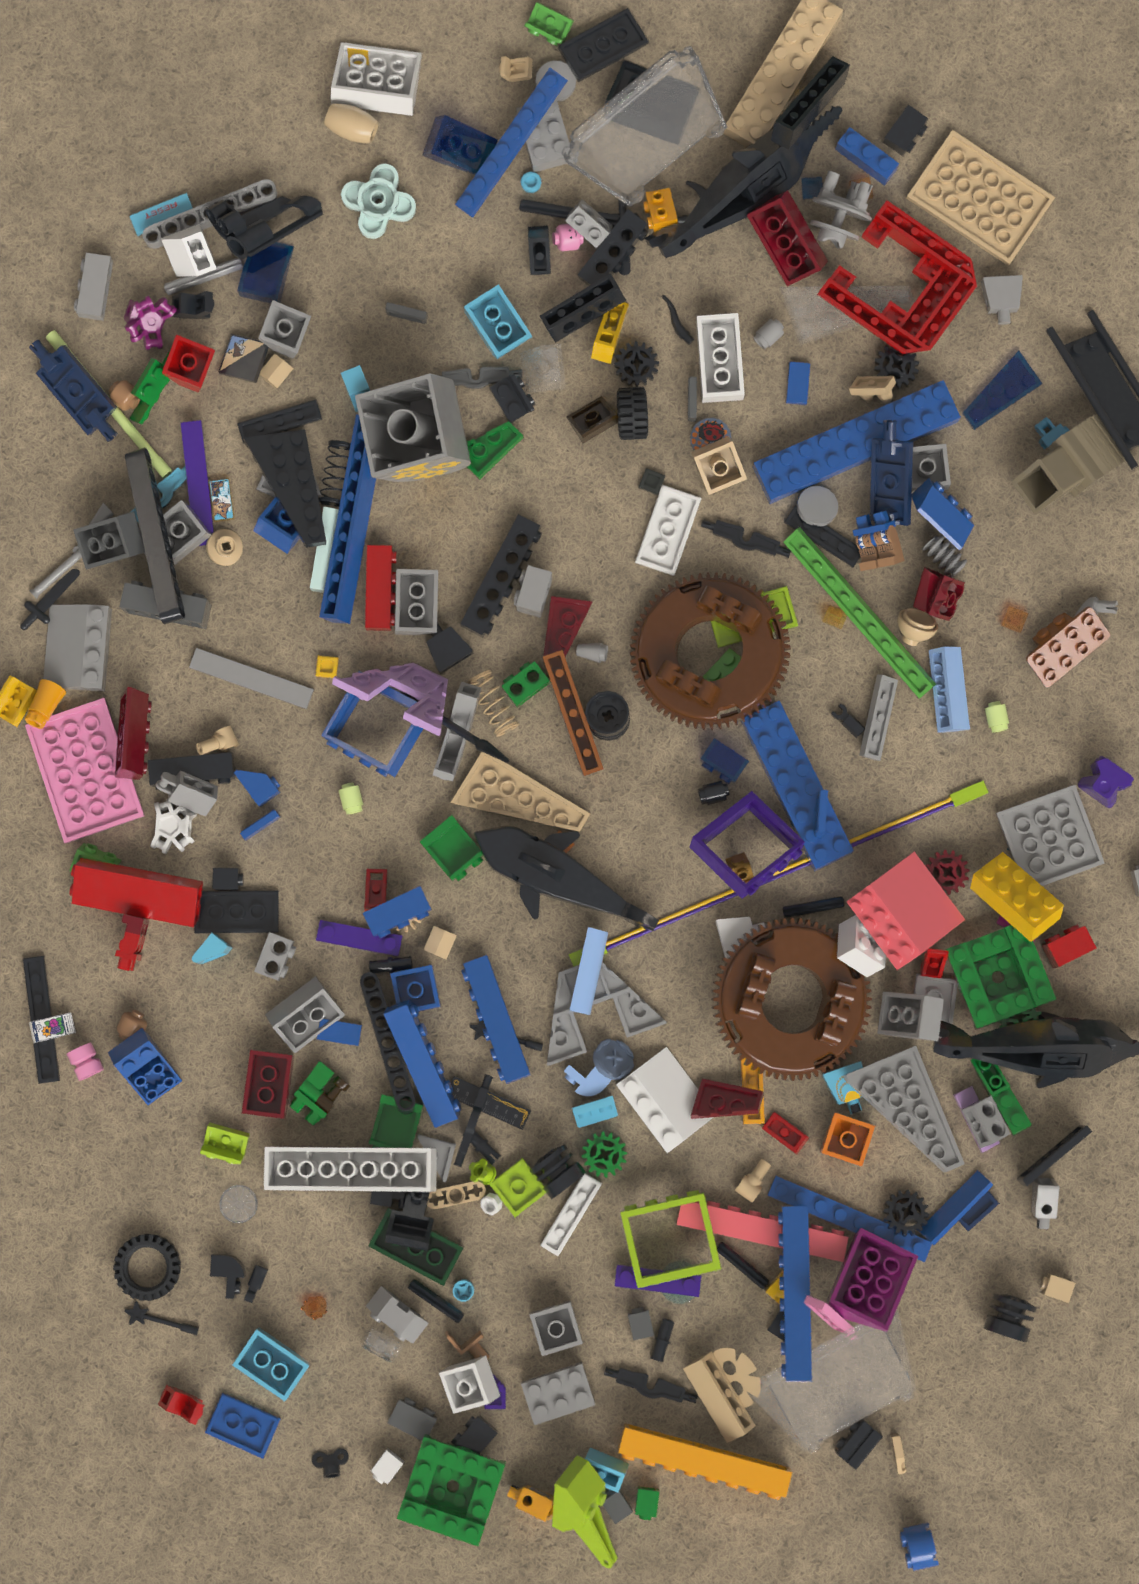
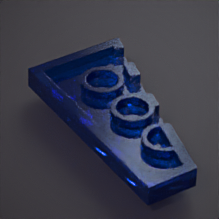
M1018 350L962 414L972 429L976 430L1043 383Z

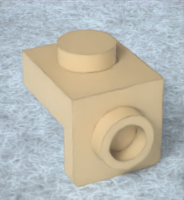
M502 56L501 64L499 65L501 77L509 82L532 79V59L530 57L509 59L506 56Z

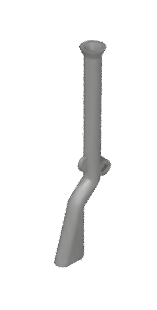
M102 503L90 524L110 519L114 514ZM78 546L73 548L74 554L34 589L29 590L36 599L82 558Z

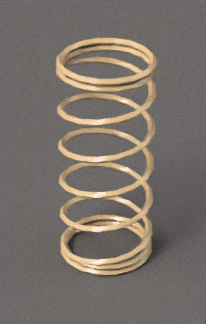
M486 670L472 677L467 683L476 685L479 683L477 679L484 677V682L478 686L481 687L494 678V676L489 677L492 672L491 670ZM496 686V687L490 689L489 692H488L487 694H485V695L479 700L478 704H479V705L488 704L489 702H485V703H480V702H481L487 695H489L491 692H493L494 690L498 689L499 686ZM501 696V697L495 699L494 702H493L492 704H490V705L484 710V714H485V715L493 714L494 712H490V713H485V712H486L492 705H494L495 703H497L498 701H500L501 699H503L505 696ZM510 706L501 708V711L490 719L489 724H498L499 722L491 723V721ZM515 716L506 718V721L494 731L496 737L504 735L506 733L504 731L509 728L513 730L519 726L518 721L502 727L515 718Z

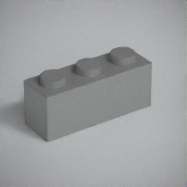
M86 253L85 259H82L81 271H83L82 279L78 280L77 290L80 291L79 299H75L74 311H76L80 318L104 321L113 266L111 256Z

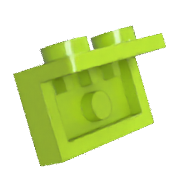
M209 1122L200 1154L212 1159L225 1160L229 1164H241L245 1157L250 1133Z

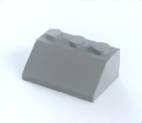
M396 569L395 635L437 633L438 570Z
M315 976L266 1013L265 1016L273 1029L290 1049L296 1053L315 1039L318 1034L344 1017L345 1014ZM322 1019L330 1020L319 1029V1023Z

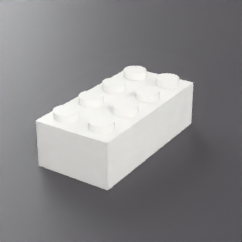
M738 313L697 316L696 331L702 403L743 400L745 394Z

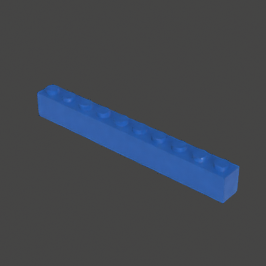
M357 414L319 616L333 623L350 624L376 483V478L371 477L360 418Z

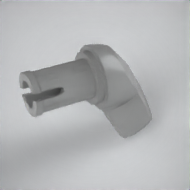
M1097 596L1090 597L1078 609L1075 616L1086 607H1091L1096 614H1116L1118 607L1115 606L1118 605V601L1099 600Z

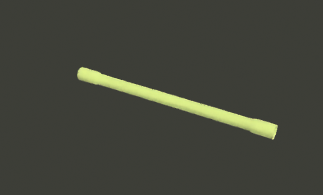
M55 330L46 336V339L56 351L61 345L67 346ZM117 407L111 414L112 417L139 449L145 447L148 450L152 465L163 479L172 473V469L162 457L158 456Z

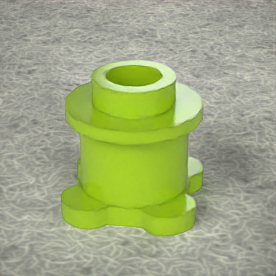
M482 1158L480 1161L472 1162L469 1165L471 1181L477 1182L479 1180L484 1185L494 1181L496 1169L493 1165L488 1164L486 1159Z

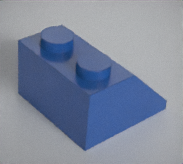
M275 497L259 516L253 531L288 554L300 537L294 529L290 518L283 510L280 501Z

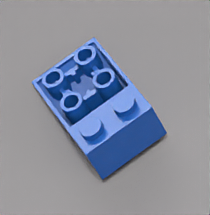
M143 1028L108 1052L113 1065L147 1105L182 1082L172 1065Z

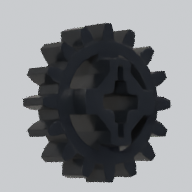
M635 341L632 347L627 343L626 350L620 348L622 355L615 356V359L619 361L614 363V367L619 368L616 371V375H622L621 382L628 380V386H631L632 382L635 383L636 387H639L640 382L646 386L647 379L653 381L654 377L652 374L658 373V369L654 368L659 366V361H654L657 358V353L651 354L653 348L649 347L646 349L644 342L641 346H638L637 341ZM640 352L645 354L648 358H644L640 354ZM628 354H633L629 359H625ZM636 356H637V360H638V362H639V364H640V365H639V368H638V372H636V368H635V365H634V361H635V357H636ZM649 369V371L645 375L641 376V373L644 370ZM625 370H629L633 376L627 374Z
M885 346V353L879 351V358H876L874 361L878 365L874 367V371L879 372L877 376L891 375L897 377L895 385L898 389L901 388L902 384L907 387L909 385L908 380L914 381L915 376L913 374H918L919 371L917 368H914L919 365V361H914L916 353L912 355L910 353L902 354L893 347L889 349V347ZM886 358L888 365L883 369V361ZM894 363H895L896 365H898V364L901 365L900 368H899V370H898L897 367L893 369L892 366H893ZM910 364V371L906 374L905 367Z
M899 1190L896 1196L892 1194L889 1197L891 1201L884 1203L888 1208L882 1211V1213L887 1214L883 1221L890 1222L887 1228L891 1229L894 1227V1234L901 1231L903 1237L908 1232L911 1236H914L915 1230L921 1232L923 1230L921 1225L925 1226L928 1223L924 1218H928L930 1214L924 1210L929 1206L922 1204L923 1197L920 1199L916 1198L917 1192L910 1195V1191L906 1190L903 1195ZM907 1200V1202L904 1204H901L898 1201ZM909 1206L908 1216L903 1220V1211ZM906 1223H915L913 1226L905 1227Z

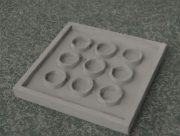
M1076 785L995 813L1013 861L1042 886L1104 864Z

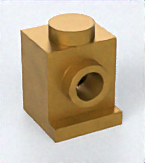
M745 852L725 859L726 865L745 883L754 878Z

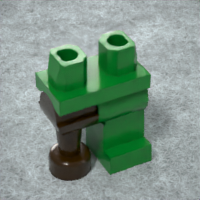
M321 1061L317 1063L307 1079L295 1092V1098L290 1104V1107L297 1113L305 1105L312 1109L305 1119L313 1126L322 1118H326L333 1109L334 1101L342 1090L346 1092L350 1087L347 1082L337 1076L333 1080L335 1086L326 1093L323 1088L335 1073Z

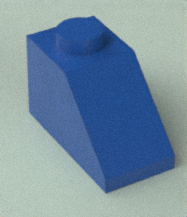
M241 770L234 772L259 807H262L280 793L277 789L280 787V784L274 776L269 778L267 774Z

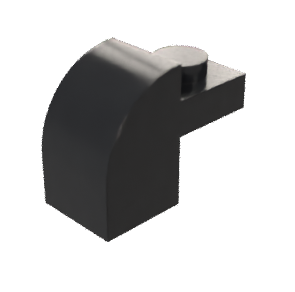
M204 291L197 295L181 292L172 296V305L177 308L172 317L182 319L210 318V313H212L214 308L213 292Z
M211 1255L210 1276L227 1277L226 1299H235L237 1294L241 1293V1281H237V1279L246 1277L244 1265L238 1258L232 1255Z

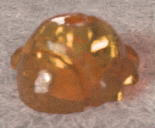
M320 1296L315 1298L309 1297L307 1301L303 1302L304 1305L301 1306L306 1315L313 1320L322 1318L323 1314L327 1313L326 1300Z

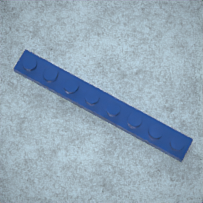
M552 68L548 69L455 205L472 218L475 216L568 81Z
M775 1176L768 1192V1196L791 1206H808V1213L857 1233L862 1228L917 1255L918 1260L922 1262L926 1261L932 1243L916 1235L911 1236L909 1232L905 1237L902 1236L901 1231L894 1234V1227L891 1229L887 1228L890 1224L778 1176Z

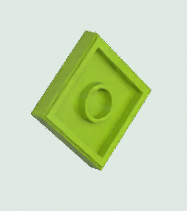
M523 1158L489 1184L514 1217L518 1216L546 1194L543 1189V1183L536 1180L538 1177L536 1174L532 1175L530 1166Z

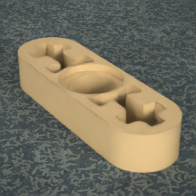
M472 1181L436 1189V1191L430 1192L427 1206L431 1209H439L480 1200L486 1194V1187L480 1181ZM475 1184L479 1188L482 1187L483 1191L479 1193L478 1197H476L475 1193L468 1194L470 1199L465 1200L463 1186H467V1190L473 1189ZM459 1189L461 1191L462 1197L459 1201H453L450 1198L451 1190ZM442 1191H447L446 1198L449 1202L448 1204H444L445 1199L438 1201L437 1206H434L433 1202H429L433 1193H436V1196L439 1197L443 1196Z

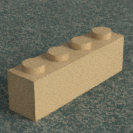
M712 1351L695 1359L683 1368L687 1378L691 1381L699 1398L704 1403L709 1415L714 1420L727 1443L747 1434L755 1427L753 1420L744 1408Z

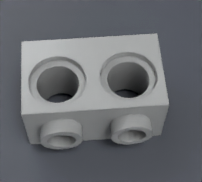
M583 199L569 212L565 220L595 248L610 234L613 227Z
M269 932L254 972L280 981L281 977L285 978L289 968L286 966L288 958L292 959L296 951V947L293 946L294 941ZM278 942H284L286 945L285 951L280 954L277 953L275 945ZM272 961L278 964V970L275 973H270L267 969L268 964Z
M992 1096L978 1100L962 1109L980 1148L991 1145L1010 1134L1007 1124L1003 1120Z

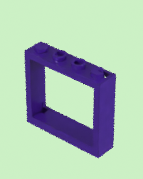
M751 791L694 835L689 848L743 899L748 894L750 896L758 890L760 884L768 883L773 878L775 872L783 871L789 861L798 859L803 853L802 848L805 842ZM750 810L789 850L749 882L745 883L706 844Z

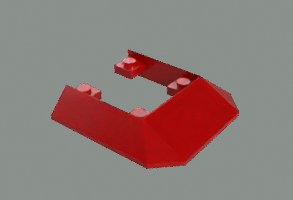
M886 200L861 238L878 249L886 237L889 236L921 258L912 273L928 283L926 288L908 312L890 301L882 313H880L848 291L856 276L839 265L817 295L900 353L929 351L934 347L977 287L972 259Z

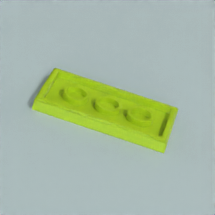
M787 586L763 592L762 597L767 594L769 595L767 603L772 600L775 604L772 609L775 607L779 608V612L776 615H783L781 621L786 622V627L782 629L797 627L798 623ZM770 619L769 624L771 626L772 633H775V630L772 625L773 620ZM710 621L718 648L742 642L737 632L716 621Z

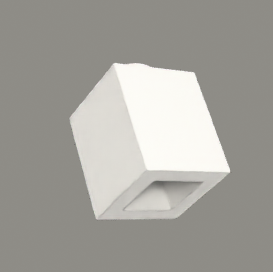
M387 1448L372 1468L371 1472L374 1473L372 1477L381 1484L383 1482L388 1484L403 1465L404 1460Z

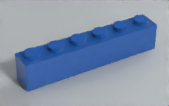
M485 955L464 963L465 969L461 971L465 982L469 981L472 989L468 990L472 1001H477L479 1007L476 1009L479 1021L483 1020L486 1028L483 1029L486 1041L491 1040L493 1046L490 1049L494 1061L498 1060L500 1068L497 1071L500 1080H505L506 1084L531 1076L488 956Z
M410 999L386 1008L384 1012L386 1021L434 1127L436 1128L458 1119L461 1105L458 1099H454L451 1093L453 1092L452 1085L443 1075L445 1072L441 1061H437L434 1055L436 1054L435 1047L432 1042L429 1043L426 1037L428 1034L427 1029L423 1023H420L417 1017L419 1012L416 1005L412 1004Z

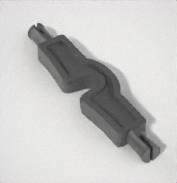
M481 367L478 380L472 379L469 368L443 371L440 376L454 380L455 386L481 389L489 384L497 383L511 374L522 378V369L509 370L508 367Z

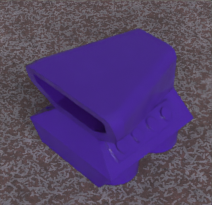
M1100 756L1090 765L1093 776L1081 778L1077 785L1106 808H1112L1117 800V791L1131 787L1134 778L1109 759Z

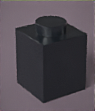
M213 868L212 889L240 890V886L244 885V873H240L239 868Z

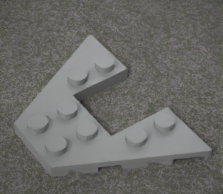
M602 962L593 1005L613 998L627 1038L667 1024L660 1015ZM579 965L561 971L558 974L547 1066L587 1052L575 1016L570 1011Z

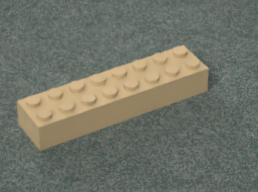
M801 0L724 126V135L748 147L750 144H755L756 140L765 133L774 129L775 121L788 107L842 18L843 9L827 0Z

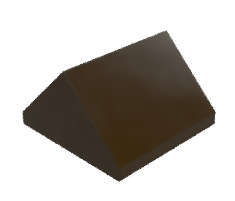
M602 396L566 417L582 444L618 423V415Z

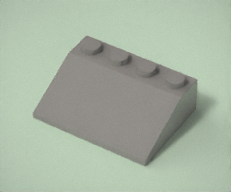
M52 605L49 608L50 622L48 623L43 679L50 680L60 685L63 689L105 692L112 609L109 606Z

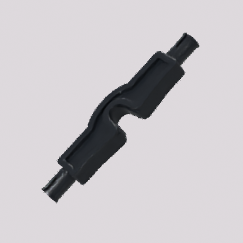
M703 519L701 527L712 530L713 535L731 541L741 550H757L772 556L779 554L788 558L790 556V549L779 546V541L770 539L758 532H753L750 540L744 541L742 539L744 534L742 526L728 524L720 520L714 523Z
M485 1074L453 1164L462 1168L493 1079L490 1075Z
M607 1366L605 1371L608 1372H604V1376L615 1378L617 1383L635 1388L641 1395L648 1398L664 1397L680 1403L685 1400L694 1404L697 1401L695 1399L698 1398V1395L685 1392L686 1389L684 1387L672 1384L661 1378L657 1379L653 1389L647 1388L649 1376L645 1373L620 1368L618 1371Z

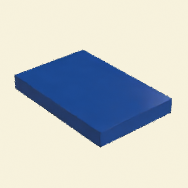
M222 1393L205 1433L263 1459L281 1418Z

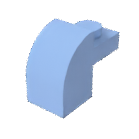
M570 1065L564 1070L567 1074L565 1078L573 1085L576 1082L580 1084L575 1092L582 1096L599 1094L612 1080L599 1073L596 1067L593 1068L586 1078Z

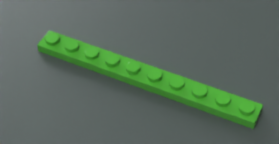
M800 527L783 541L919 699L936 685L932 678Z

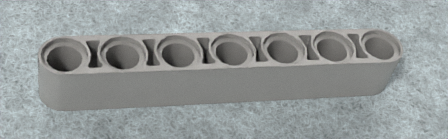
M261 180L150 225L144 229L143 239L149 248H160L164 246L161 238L171 235L167 232L170 227H177L176 232L200 224L202 230L213 226L210 220L205 217L207 208L224 200L227 203H233L234 209L241 215L275 200L277 197L276 186L271 180ZM265 188L273 189L268 195L262 193ZM246 196H253L251 202L243 201ZM189 219H196L194 225H186ZM157 234L158 238L155 241H149V236Z

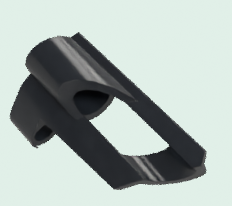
M281 196L243 215H240L232 204L229 205L224 200H221L207 208L206 214L218 234L226 240L229 250L238 258L245 259L249 256H254L322 216L323 211L321 202L316 198L298 196L291 200ZM291 207L298 208L304 212L305 216L274 234L266 223Z

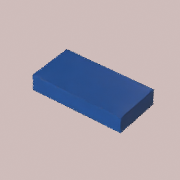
M789 362L787 404L807 405L810 363Z
M272 810L242 830L240 834L247 841L281 817L276 810Z
M322 1019L319 1023V1029L330 1020ZM336 1021L318 1034L317 1039L359 1046L362 1025Z

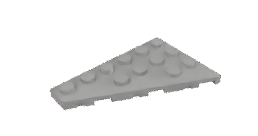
M916 1046L843 1075L844 1080L943 1173L965 1164Z

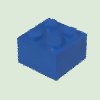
M433 965L390 973L396 1004L410 999L411 1003L416 1005L418 1012L441 1007Z

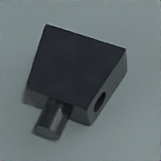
M438 621L437 633H431L432 638L426 641L440 675L474 654L471 647L451 626L443 630Z

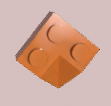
M834 1112L820 1153L862 1167L875 1126Z

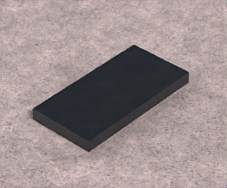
M627 8L558 45V50L578 82H581L649 44V41Z
M202 891L200 917L194 926L195 934L279 933V891Z
M1079 1125L1018 1176V1182L1023 1186H1029L1093 1131L1086 1125Z

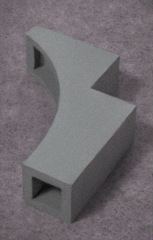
M461 682L450 720L470 732L482 688ZM448 728L433 776L439 777L442 780L453 781L461 763L467 740Z

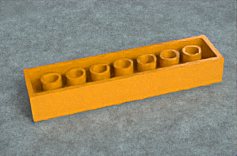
M624 1423L618 1446V1453L624 1459L634 1461V1458L642 1459L643 1464L655 1466V1463L661 1464L663 1469L672 1472L680 1469L687 1476L697 1477V1474L702 1475L706 1481L717 1483L718 1480L724 1481L726 1486L736 1489L739 1486H743L750 1493L759 1494L760 1491L768 1494L767 1497L780 1500V1497L786 1498L792 1476L790 1467Z

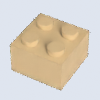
M729 436L691 452L708 495L747 479L733 441Z

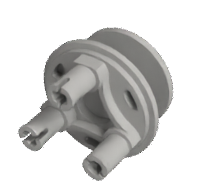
M828 171L819 195L813 198V201L835 210L834 219L831 225L816 220H811L810 224L820 228L817 237L818 241L831 240L836 248L841 249L844 247L847 238L858 241L860 238L851 232L841 229L845 215L865 221L872 220L870 213L866 212L868 207L866 203L873 185L862 181L860 184L851 181L845 199L836 196L834 193L840 174Z

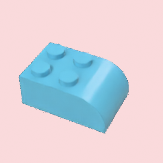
M499 284L464 306L466 316L496 359H499L532 338L530 331Z
M259 1327L232 1366L283 1401H286L310 1364L299 1354Z

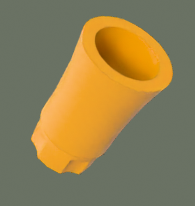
M41 679L25 717L26 723L32 727L43 729L59 702L66 695V691L60 685L50 680Z

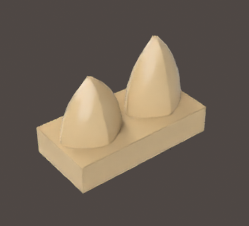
M861 376L855 379L849 390L851 395H859L867 403H870L873 396L877 395L887 405L892 402V388L896 381L894 376Z

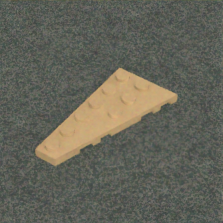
M483 752L480 753L451 801V804L576 832L582 830L591 815L509 764Z

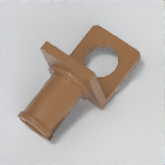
M448 1331L445 1332L447 1339L461 1355L469 1351L474 1358H479L482 1355L486 1356L487 1360L489 1359L490 1355L478 1343L484 1337L481 1331H478L462 1346L455 1341Z

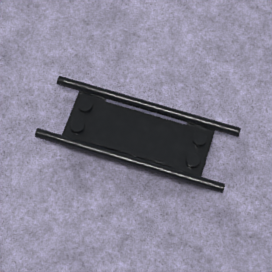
M1094 310L1089 311L1087 316L1097 332L1068 344H1063L1053 326L1046 330L1048 336L1131 470H1134L1139 465L1130 450L1139 447V402L1108 353H1111L1139 398L1138 380Z

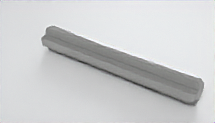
M237 257L218 264L215 270L199 276H185L165 283L164 288L167 295H171L243 268L241 259Z

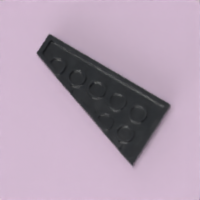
M305 429L244 438V443L251 451L266 481L283 506L286 515L293 523L294 529L305 548L326 545V536Z

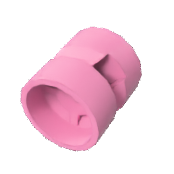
M92 1042L67 1053L71 1065L76 1066L74 1072L79 1081L104 1070L100 1059L94 1057L96 1051Z

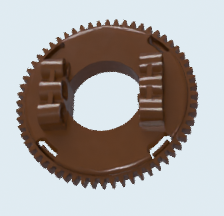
M707 572L706 578H703L701 573H699L698 579L691 575V581L688 582L683 577V584L676 580V587L673 588L669 584L668 592L661 589V597L655 594L657 601L650 600L651 608L644 607L647 614L640 613L643 621H636L637 626L640 628H633L637 636H631V639L636 643L630 644L631 649L635 650L630 652V656L636 658L630 660V663L637 665L631 669L633 673H638L634 676V679L636 681L641 680L637 683V686L639 688L644 687L641 693L643 695L647 694L645 697L647 701L652 700L651 706L655 707L658 705L656 710L659 713L664 710L663 716L665 718L671 714L670 720L672 722L677 717L678 724L681 725L683 720H685L687 728L691 722L694 729H697L698 724H701L703 730H705L706 725H709L711 730H713L714 724H717L721 730L722 723H725L730 728L731 721L735 725H738L737 719L739 718L745 722V715L747 714L750 718H753V710L759 714L758 706L761 705L763 708H766L764 701L772 702L769 696L770 693L775 696L777 695L774 687L781 689V684L778 680L785 681L781 673L787 674L788 671L783 666H789V661L785 659L791 656L790 653L785 652L791 649L790 645L785 644L790 642V637L785 636L789 633L788 629H782L786 627V622L781 621L783 619L782 614L776 615L779 612L778 607L772 609L775 604L772 600L767 603L769 595L767 594L762 597L763 590L760 589L756 592L757 586L755 584L749 588L750 583L748 580L743 585L741 577L736 582L734 575L727 579L726 573H724L722 578H719L717 572H715L714 578H711L709 572ZM770 619L773 620L772 625L775 630L776 639H774L772 629L769 624ZM707 621H716L737 632L743 642V653L737 667L726 677L715 681L705 680L702 676L698 677L684 667H680L678 662V647L685 633L695 625ZM642 659L646 660L647 669L650 674L649 678L647 676L644 662H642ZM733 707H738L741 711L740 713H738V711L735 710L726 714L720 715L721 719H718L717 717L719 711L728 710Z
M786 918L781 919V924L775 919L773 920V926L769 921L765 922V929L759 924L758 932L751 928V936L748 933H744L743 935L746 940L738 938L737 941L740 945H731L734 952L726 951L730 957L729 959L722 958V961L726 964L725 966L718 965V968L723 971L722 973H715V976L719 977L720 980L713 981V984L718 985V989L712 990L713 993H717V997L711 998V1000L716 1001L717 1005L711 1008L718 1010V1013L714 1014L713 1017L720 1018V1021L716 1022L715 1025L722 1026L718 1033L726 1034L722 1041H730L726 1047H734L731 1053L733 1055L740 1053L737 1059L741 1061L745 1058V1066L752 1063L751 1070L754 1071L759 1067V1074L766 1070V1077H770L773 1072L774 1079H778L781 1074V1079L786 1081L788 1075L790 1081L795 1080V1075H797L800 1081L803 1080V1074H805L807 1079H811V1073L815 1077H819L818 1070L825 1074V1067L833 1070L832 1063L841 1065L839 1058L846 1060L847 1058L844 1053L852 1054L850 1047H858L854 1042L855 1039L862 1040L858 1035L859 1032H866L861 1028L862 1025L869 1024L864 1021V1017L871 1016L865 1013L866 1009L872 1008V1006L866 1005L867 1001L872 1000V998L866 996V993H870L872 990L865 987V985L870 984V981H864L866 976L851 967L854 978L849 966L837 958L838 933L832 935V928L825 931L826 925L824 924L818 928V922H813L812 926H810L809 919H806L804 924L802 918H798L796 924L794 918H789L788 924ZM773 931V935L771 938L766 939L757 945L753 944V942L755 943L758 940L770 935L769 932ZM788 965L800 966L812 973L820 984L823 996L815 1021L808 1028L796 1033H785L776 1029L768 1022L762 1011V1002L765 1000L764 996L771 981V974L779 968ZM725 1021H733V1024L740 1036V1040L738 1042L734 1041L735 1039H737V1037L732 1030L730 1022L725 1023ZM828 1054H832L831 1056H828L827 1058L814 1064L815 1061L825 1057Z

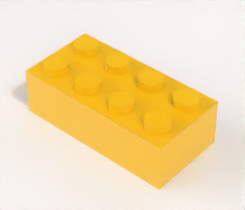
M1001 852L973 874L970 889L1030 942L1060 920L1064 904L1004 852Z

